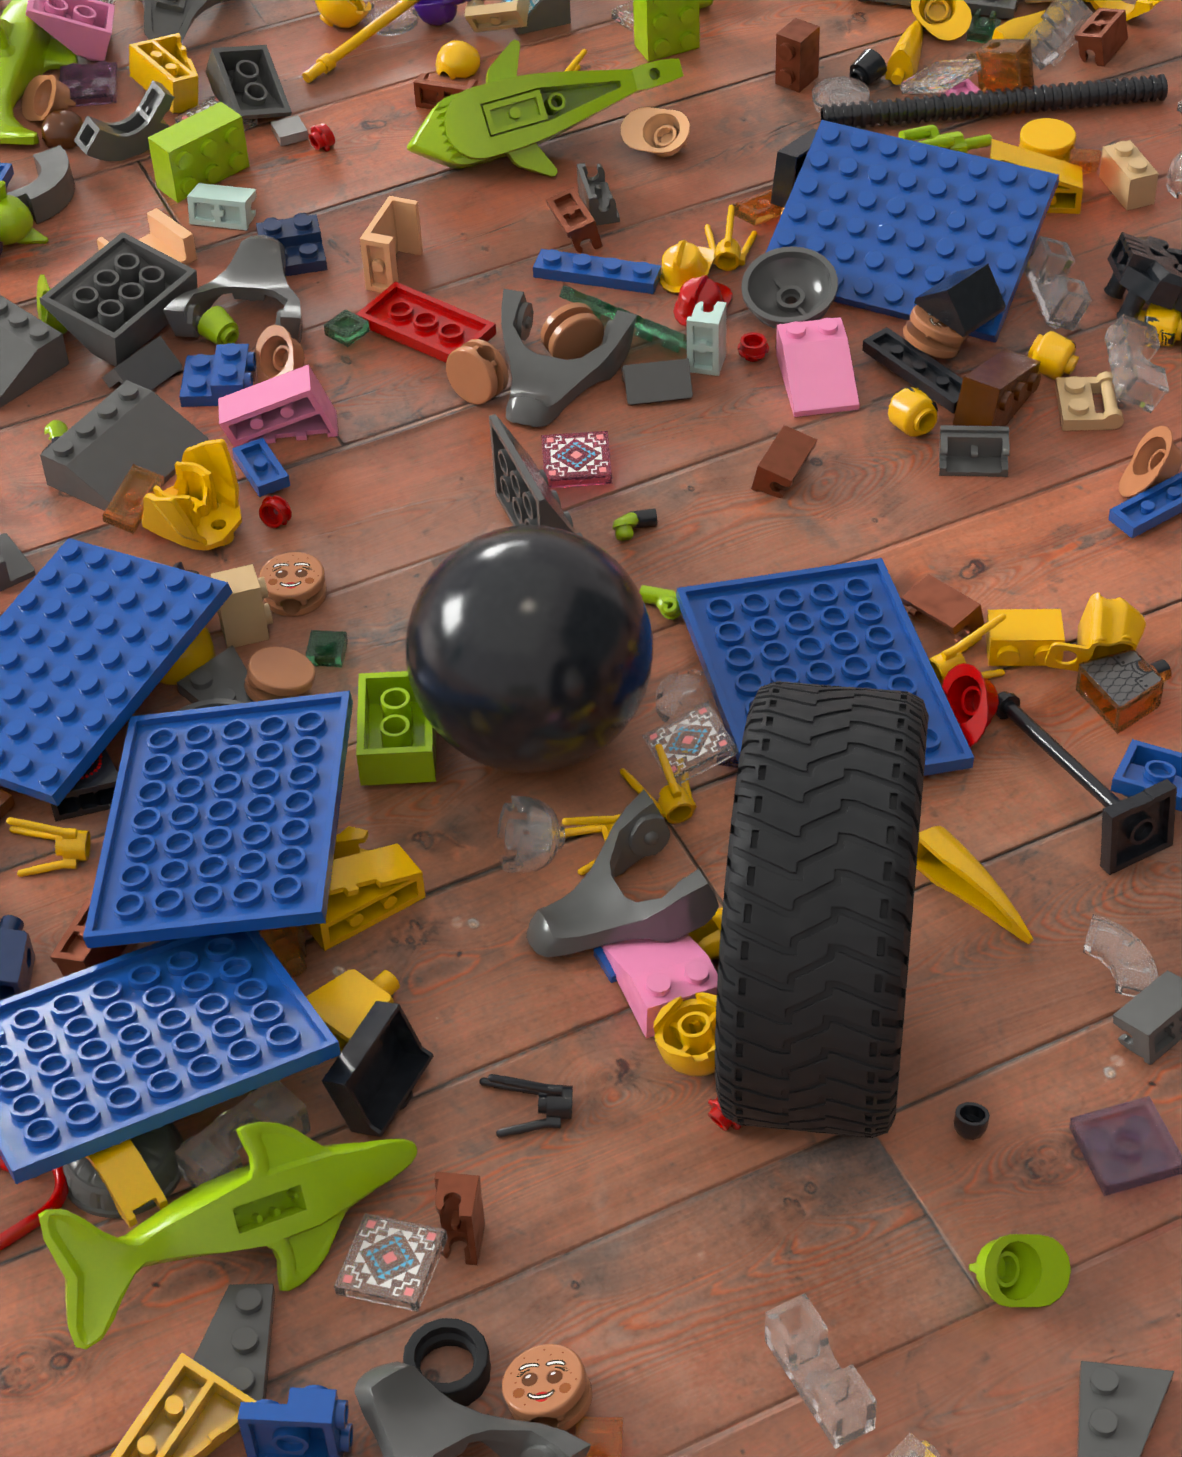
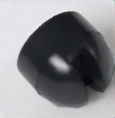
M965 1102L958 1105L954 1116L956 1132L967 1140L980 1138L987 1130L990 1117L989 1112L984 1106L974 1102Z

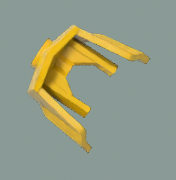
M223 439L204 441L195 446L188 447L183 453L182 461H177L174 464L177 475L174 486L163 491L156 485L153 488L154 494L148 493L143 498L142 526L163 538L195 550H211L230 544L234 539V531L242 523L238 502L239 485L227 444Z

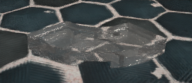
M1092 915L1083 953L1099 959L1109 968L1115 979V993L1135 997L1158 978L1157 967L1151 953L1138 937L1122 925L1107 918Z

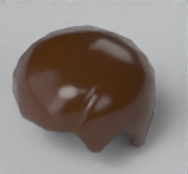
M55 110L47 115L42 123V139H44L49 148L61 145L63 149H71L77 145L74 139L83 125V121L72 110Z

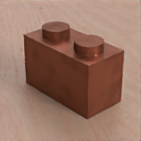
M794 18L776 33L775 84L800 93L818 77L820 26Z

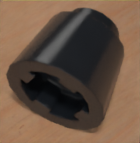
M873 49L863 50L850 66L849 77L851 81L857 86H867L881 78L887 72L885 60Z

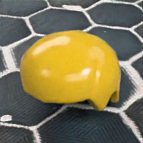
M452 40L443 45L437 54L435 64L437 74L441 75L442 72H446L451 80L456 77L467 78L475 75L480 67V55L467 42Z

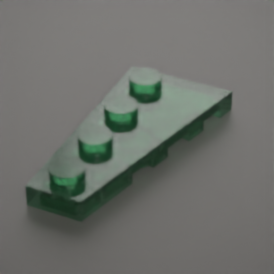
M563 285L559 297L569 302H579L588 305L599 320L601 315L614 319L617 310L631 313L566 285ZM637 315L634 328L636 329L635 336L652 342L654 337L663 340L662 347L679 353L680 348L687 350V335Z

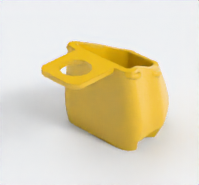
M1095 593L1089 598L1079 622L1077 645L1063 642L1052 643L1045 658V665L1051 668L1078 671L1080 679L1091 678L1081 664L1129 651L1135 652L1146 627L1145 618L1125 599L1121 597L1106 599L1100 593ZM1062 651H1071L1077 657L1073 661L1062 662L1057 660L1055 655Z

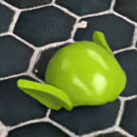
M0 181V242L3 243V246L14 243L46 244L49 241L48 238L32 228L33 216L29 208L18 197L7 195L5 181Z

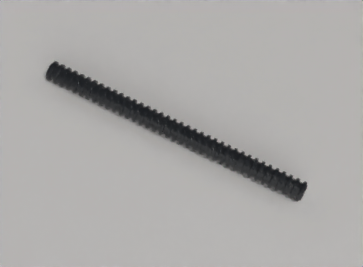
M1159 74L1157 77L1150 75L1148 78L1143 75L1139 79L1136 76H1132L1130 80L1127 77H1123L1121 81L1118 78H1114L1112 81L1105 79L1103 82L1095 80L1094 83L1088 80L1085 84L1082 81H1078L1076 85L1073 82H1069L1066 86L1064 83H1059L1058 86L1050 84L1049 87L1043 84L1040 88L1033 85L1031 89L1023 86L1022 90L1019 87H1014L1013 90L1005 88L1004 91H1001L999 88L995 92L988 89L986 93L978 90L977 94L969 91L966 95L964 92H960L959 95L950 93L949 96L944 93L940 97L933 94L931 98L923 95L922 99L914 96L911 100L910 97H905L904 100L896 98L895 101L888 98L886 102L878 99L877 103L869 100L867 104L864 101H860L859 104L850 102L849 105H846L844 102L840 106L833 103L831 107L823 104L821 120L855 128L860 125L861 128H865L866 125L874 127L875 124L884 126V123L891 126L894 122L901 125L903 121L911 124L913 120L915 123H920L921 120L929 122L930 119H933L935 122L939 118L946 121L948 117L956 120L957 116L965 119L968 115L970 118H974L975 115L984 117V114L990 117L994 113L997 116H1001L1003 112L1006 115H1010L1012 111L1015 114H1020L1021 111L1029 113L1030 110L1038 112L1039 109L1045 112L1048 108L1055 111L1057 107L1060 110H1065L1067 106L1069 109H1074L1075 106L1083 108L1084 105L1089 108L1093 104L1100 107L1103 103L1106 106H1110L1112 102L1115 105H1119L1120 102L1128 104L1130 101L1137 103L1139 100L1144 103L1148 99L1151 102H1155L1157 98L1160 101L1166 99L1168 83L1165 75Z

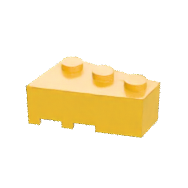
M179 33L129 44L130 77L146 90L149 88L152 80L163 84L175 97L169 109L172 113H184L188 109L198 107V74L191 58L187 57V49L185 45L182 46Z
M992 139L990 159L1059 174V183L1047 213L1080 214L1083 194L1081 166Z
M398 843L334 859L326 923L304 926L323 950L326 951L424 899L426 896L423 872Z
M181 1353L110 1457H206L240 1430L237 1419L240 1402L255 1403L256 1400L184 1353Z

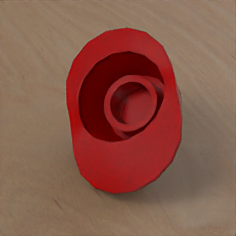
M707 275L691 278L680 288L673 310L674 317L681 325L686 326L687 317L692 316L697 303L703 302V312H712L717 301L726 302L727 308L733 294L726 285L714 282Z
M963 663L954 666L947 673L943 680L942 689L971 748L980 740L986 727L991 723L992 718L997 712L999 698L996 687L988 679L984 678L974 665Z

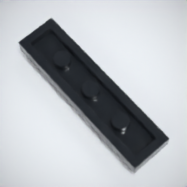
M888 327L863 340L862 351L915 388L924 392L953 414L956 412L963 381L961 377L926 353L912 346L907 340Z

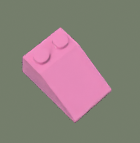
M28 0L26 16L74 54L82 56L89 61L97 60L104 62L112 33L115 5L98 0Z
M841 317L777 324L776 357L794 417L859 410L860 404L848 338Z
M688 934L668 942L652 939H632L601 946L646 1039L655 1036L654 1020L661 1008L671 1000L682 996L683 1001L696 998L695 993L700 992L717 995L718 973L708 955Z

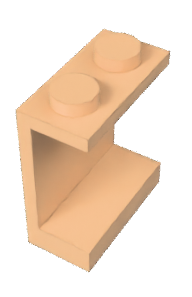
M389 196L361 236L360 245L366 290L382 293L395 281L399 283L396 253L398 251L416 255L423 253L418 201Z
M157 208L147 213L150 234L138 239L139 241L185 265L197 259L194 237L191 232ZM103 237L97 239L99 250L109 243Z

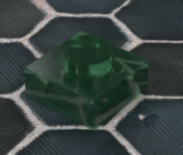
M346 309L324 324L325 335L347 347L370 331L369 321Z
M311 630L305 656L314 666L342 667L348 644L347 632Z

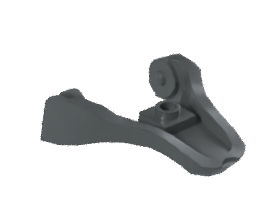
M141 0L144 7V35L151 40L179 33L182 43L195 18L206 9L226 0Z
M254 235L243 240L225 271L211 282L174 298L163 309L175 336L198 338L200 334L198 333L197 326L200 318L221 295L232 293L234 299L264 301L265 296L276 298L284 305V308L279 309L277 312L275 325L283 326L290 333L291 338L299 343L302 339L303 324L300 299L289 287L285 276V246L274 237L266 235Z
M503 289L501 326L505 357L512 375V386L505 418L512 423L531 425L532 427L547 426L583 391L600 381L610 380L617 373L629 353L637 314L617 310L614 319H610L606 325L601 346L582 358L565 360L536 354L524 346L522 340L525 341L529 337L533 324L534 311L532 303L526 301L525 294L522 291Z
M645 790L622 812L613 825L592 868L575 889L560 900L537 909L530 920L526 932L528 943L537 954L547 958L569 955L632 939H652L668 942L706 925L716 914L719 908L718 901L699 868L687 877L682 878L673 889L658 899L634 902L626 898L616 884L615 877L623 874L642 858L658 854L667 845L670 838V830L664 818Z
M398 1361L382 1364L370 1369L360 1377L354 1390L361 1411L378 1442L383 1457H456L465 1451L468 1443L477 1441L486 1444L500 1457H586L591 1446L590 1443L558 1428L541 1423L482 1414L453 1402L436 1389L415 1366Z

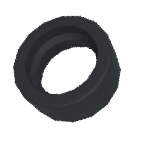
M440 1318L425 1323L411 1335L406 1343L403 1363L415 1366L422 1374L420 1369L421 1361L434 1349L443 1346H458L469 1351L474 1359L472 1370L462 1379L450 1383H436L427 1379L436 1389L453 1402L465 1407L469 1406L483 1394L490 1381V1355L484 1336L474 1325L460 1319Z

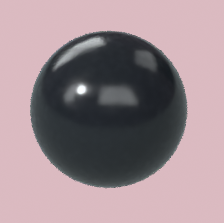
M516 525L500 528L464 543L446 556L431 572L418 593L408 621L405 641L406 667L415 699L425 717L442 738L462 754L481 764L504 771L517 773L555 771L576 765L601 751L625 729L636 714L645 696L652 670L653 635L650 617L641 594L628 573L604 549L588 539L572 532L549 526Z

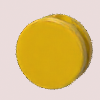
M1041 118L1032 120L1021 129L1019 147L1070 163L1075 152L1076 132L1068 123L1058 119Z

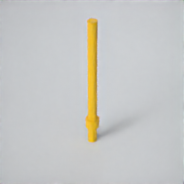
M401 0L330 54L325 53L316 60V64L302 74L303 79L310 83L322 73H329L336 67L338 61L420 0Z

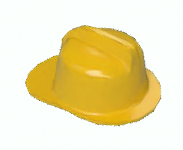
M911 0L912 13L916 19L939 40H956L963 36L970 28L972 21L971 10L964 0Z
M681 240L678 244L669 247L662 256V273L660 276L662 287L671 293H679L681 286L689 279L701 277L702 275L708 276L714 261V252L706 247H697L686 240Z

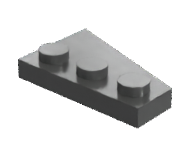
M233 645L177 682L179 693L191 703L216 698L233 699L242 703L254 702L249 698L244 688L247 669Z
M229 1284L193 1360L254 1400L266 1399L275 1303L274 1285Z
M1081 1361L1079 1370L1077 1457H1141L1147 1439L1158 1417L1164 1397L1172 1382L1174 1371Z

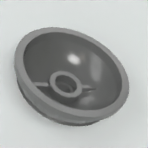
M781 247L762 254L749 265L742 279V296L748 309L762 323L777 329V324L820 320L836 298L838 278L833 265L820 253L803 247Z
M172 1122L130 1139L141 1154L166 1198L179 1184L186 1166L185 1144L180 1132ZM86 1157L63 1166L69 1188L67 1197L74 1205L95 1216L122 1218L107 1187ZM151 1200L134 1210L133 1213L137 1215L157 1205Z

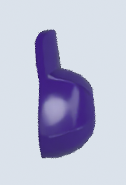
M420 0L414 5L418 16L425 23L437 26L451 22L457 14V5L471 0Z

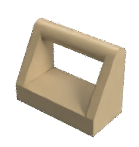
M471 0L465 8L464 17L474 32L527 26L530 0H513L511 2L484 5V1L487 0Z

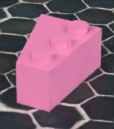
M309 364L218 399L219 425L234 447L262 437L268 444L276 443L275 438L296 436V440H307V435L327 433L328 437L338 436L336 410Z

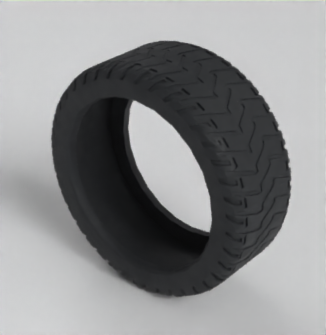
M776 681L761 686L751 703L742 740L731 818L720 935L715 1027V1081L717 1097L723 1116L739 1125L873 1138L888 1133L895 1120L928 728V712L924 700L910 692Z

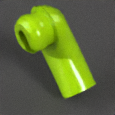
M647 585L641 586L639 592L644 603L656 605L661 614L667 619H675L681 615L674 590Z

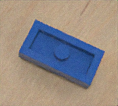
M263 437L232 448L234 460L259 497L290 486L289 475Z

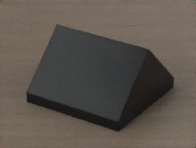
M989 264L953 273L916 297L914 302L962 337L967 336L1003 312L1006 307Z

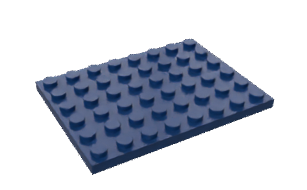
M821 120L766 252L781 247L793 246L816 251L827 258L836 271L838 291L834 302L904 320H910V313L914 306L917 305L914 303L915 298L957 271L989 264L1006 307L1003 312L968 334V336L996 343L1058 186L1059 174Z
M68 538L0 616V786L58 806L126 724L130 716L135 713L233 593L228 582Z
M882 558L677 588L676 599L678 600L679 608L738 763L745 724L752 701L761 686L781 681L910 692L924 700L928 712L924 776L973 768V753Z
M350 691L130 716L83 934L87 948L326 923L353 707Z
M257 930L156 942L0 1001V1156L15 1184L36 1178L41 1174L78 1161L86 1156L118 1145L126 1140L161 1128L166 1124L201 1112L209 1107L341 1055L339 1042Z

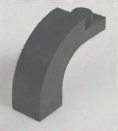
M152 80L139 106L129 117L118 122L108 123L87 116L74 142L86 155L104 161H122L142 154L150 149L148 137L169 127L163 120V117L169 111L175 97L163 84Z
M61 145L34 154L33 158L38 178L27 186L7 193V195L18 197L29 208L36 224L44 222L62 211L69 204L75 192V183L69 159Z

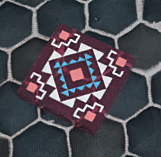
M608 431L541 435L543 470L547 476L549 488L612 484Z

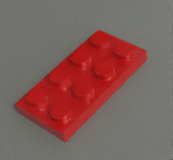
M396 281L356 314L358 325L445 363L449 354L472 339H481L488 342L497 334L495 323Z

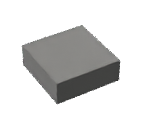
M298 115L271 122L272 132L280 146L308 139V131Z

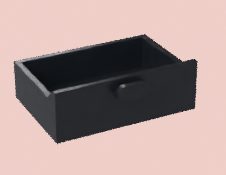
M811 129L777 151L770 204L785 208L817 129Z
M376 1001L342 1050L341 1055L337 1057L322 1079V1083L351 1132L381 1137L398 1110L404 1109L413 1097L412 1089L434 1055L422 1046L400 1004Z

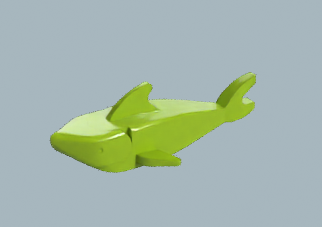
M514 39L489 67L485 84L450 95L438 102L408 143L407 150L443 166L458 169L469 168L508 156L511 162L521 169L555 177L558 173L557 168L538 146L539 144L562 134L634 93L647 91L683 77L684 74L679 58L656 60L632 69L546 72L517 76L520 43Z

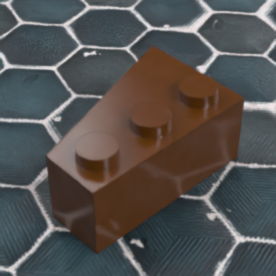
M1004 349L963 376L953 425L1006 426L1030 395L1037 390L1041 380V374L1038 373L1041 361Z

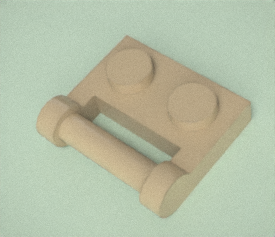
M1105 371L1098 374L1097 377L1072 376L1056 378L1055 391L1062 431L1113 430L1123 425V414L1118 409L1114 390L1117 386L1116 378L1112 372ZM1092 393L1102 394L1104 413H1096Z

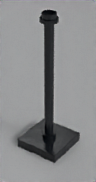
M1004 691L998 694L999 704L995 714L1000 719H1011L1105 807L1102 811L1100 867L1111 875L1173 845L1177 787L1166 779L1134 796L1120 800L1020 708V699L1014 693Z

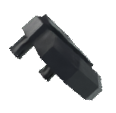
M1121 232L1107 258L1113 274L1104 288L1106 294L1116 299H1123L1126 289L1128 291L1119 312L1116 314L1120 321L1135 325L1136 319L1146 301L1170 310L1175 309L1182 312V250L1168 248L1169 244L1167 241L1152 236L1134 237Z

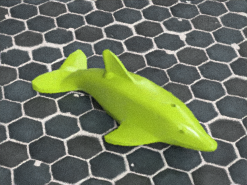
M11 0L0 16V144L35 145L39 143L37 132L24 128L14 117L13 109L17 101L24 94L28 83L34 77L43 75L44 72L50 69L75 71L78 65L76 54L26 16L28 0Z
M254 1122L236 1129L241 1143L249 1156L250 1165L235 1169L202 1183L172 1201L124 1236L115 1237L101 1231L87 1220L65 1209L44 1210L38 1214L42 1235L65 1278L67 1325L75 1347L88 1349L104 1338L115 1319L121 1301L134 1275L143 1267L267 1246L272 1249L277 1260L279 1290L291 1291L298 1287L319 1268L327 1256L346 1212L412 1164L417 1155L416 1144L413 1141L401 1138L320 1145L293 1127L280 1123Z

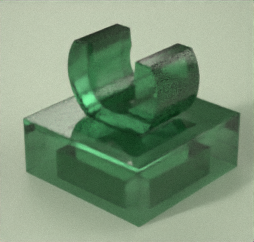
M977 9L972 18L970 28L967 30L966 41L986 44L991 42L995 28L1001 25V20L996 19V11H992L990 17L986 18L981 17V9Z

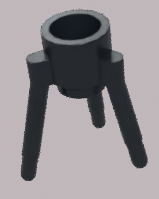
M490 1074L488 1078L482 1077L479 1080L482 1086L539 1095L538 1114H546L544 1119L498 1129L496 1131L497 1137L516 1135L543 1128H561V1119L572 1118L573 1085L544 1084L496 1074Z

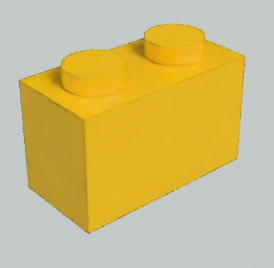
M997 609L987 611L986 623L1001 613H1005L1007 616L1004 621L985 634L988 666H1046L1045 658L1051 644L1054 642L1065 643L1061 609ZM1064 651L1057 653L1055 658L1062 661Z

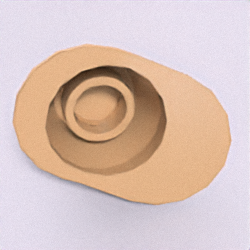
M652 107L638 108L631 111L621 124L622 139L630 148L638 151L652 152L662 157L673 156L683 147H686L687 137L690 133V123L687 116L676 110Z

